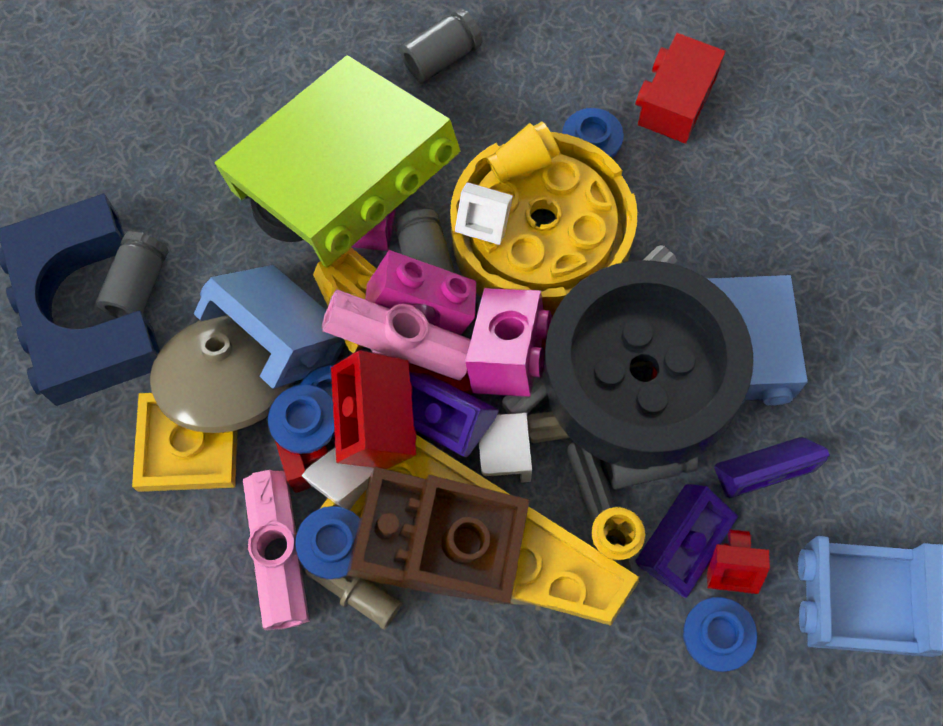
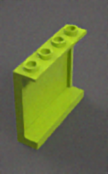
M346 55L214 163L230 190L238 198L243 200L247 196L251 197L314 248L322 265L327 268L373 227L382 222L404 200L414 194L419 187L442 167L447 165L461 150L449 118Z

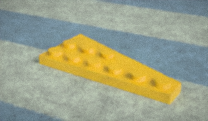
M416 435V456L386 469L426 479L428 475H433L509 494L418 435ZM366 490L350 509L359 518ZM329 498L321 506V508L329 506L339 507ZM528 506L512 599L612 625L639 583V576L614 560L605 557L589 544Z

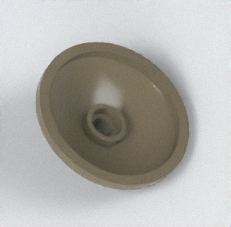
M228 315L198 321L174 335L158 353L150 375L151 390L163 414L179 426L204 433L234 431L264 419L268 416L274 400L283 391L291 388L294 382L273 389L259 377L271 353Z

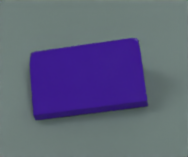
M409 372L412 384L411 397L414 429L463 457H468L496 419L499 409L432 375Z
M799 437L719 462L714 465V469L725 496L730 499L815 472L828 460L830 454L827 448L807 438Z
M686 484L635 560L636 565L682 597L687 598L711 561L716 544L721 545L729 529L737 520L738 515L707 486Z

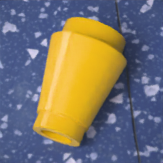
M540 122L535 126L529 123L499 148L495 154L488 157L487 160L496 178L501 183L507 179L552 165L551 159L560 155V151L553 135L544 122Z
M613 507L604 510L595 519L592 526V539L597 550L605 557L614 561L625 560L636 555L642 548L645 541V528L641 519L631 510ZM608 536H616L620 539L622 545L618 543L613 545L606 538Z

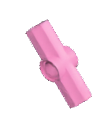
M337 289L332 295L321 327L323 332L370 348L372 353L405 359L409 363L459 381L467 373L465 360L471 339L429 324L425 315L414 306L398 304L388 309Z
M265 470L252 473L251 476L243 479L250 529L248 550L251 558L254 560L263 629L267 631L296 627L310 620L301 562L296 551L297 534L289 483L284 471ZM282 538L287 540V549L280 558L275 560L265 559V549L272 540Z

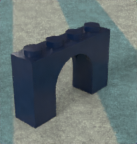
M105 193L0 228V266L7 275L9 274L12 285L6 288V294L13 310L17 314L19 313L22 326L17 327V336L23 350L30 354L33 366L27 369L28 379L37 395L43 394L55 406L151 373L153 363L160 352L154 329L140 310L84 329H68L54 324L52 302L58 287L65 278L84 266L116 256L119 247L122 245L121 241L124 237V232L119 215Z

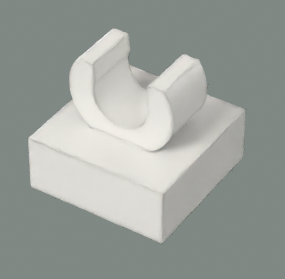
M467 182L461 191L455 232L500 245L505 236L513 195Z

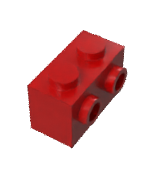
M676 33L669 49L661 47L652 68V72L656 73L653 81L645 80L641 86L635 103L636 106L641 107L638 126L686 144L718 78L726 51Z
M359 350L332 366L331 380L336 463L388 469L416 456V431L413 421L412 384L410 382L408 360Z

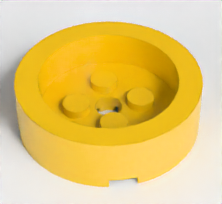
M551 132L557 143L560 155L551 159L552 165L507 179L501 183L493 173L487 158L495 154L503 145L498 146L497 143H494L483 150L469 163L458 179L450 209L454 257L462 276L476 281V293L482 298L484 288L541 290L544 310L551 311V315H554L556 309L571 289L583 279L603 268L628 262L635 237L638 214L634 193L631 194L622 176L623 170L608 154L590 142L557 132ZM467 182L513 195L505 236L500 245L455 232L461 191ZM538 209H548L554 213L556 219L549 224H541L538 227L531 218V214Z

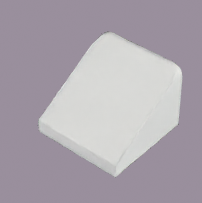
M333 448L308 467L302 474V477L339 507L350 510L367 489L369 478L374 468L336 463V450Z

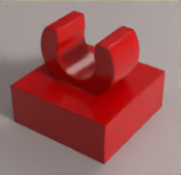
M275 441L287 482L293 491L298 493L312 488L313 486L302 477V474L308 467L328 453L326 445L317 451L299 454L282 448Z
M729 529L728 543H724V545L716 544L707 569V589L759 594L770 569L769 550L751 548L750 531Z

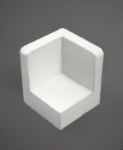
M527 413L497 415L494 422L479 441L482 475L520 474L521 483L531 482L532 464Z

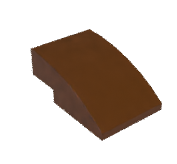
M374 467L369 478L346 575L429 593L510 604L530 499L433 475H428L426 479Z

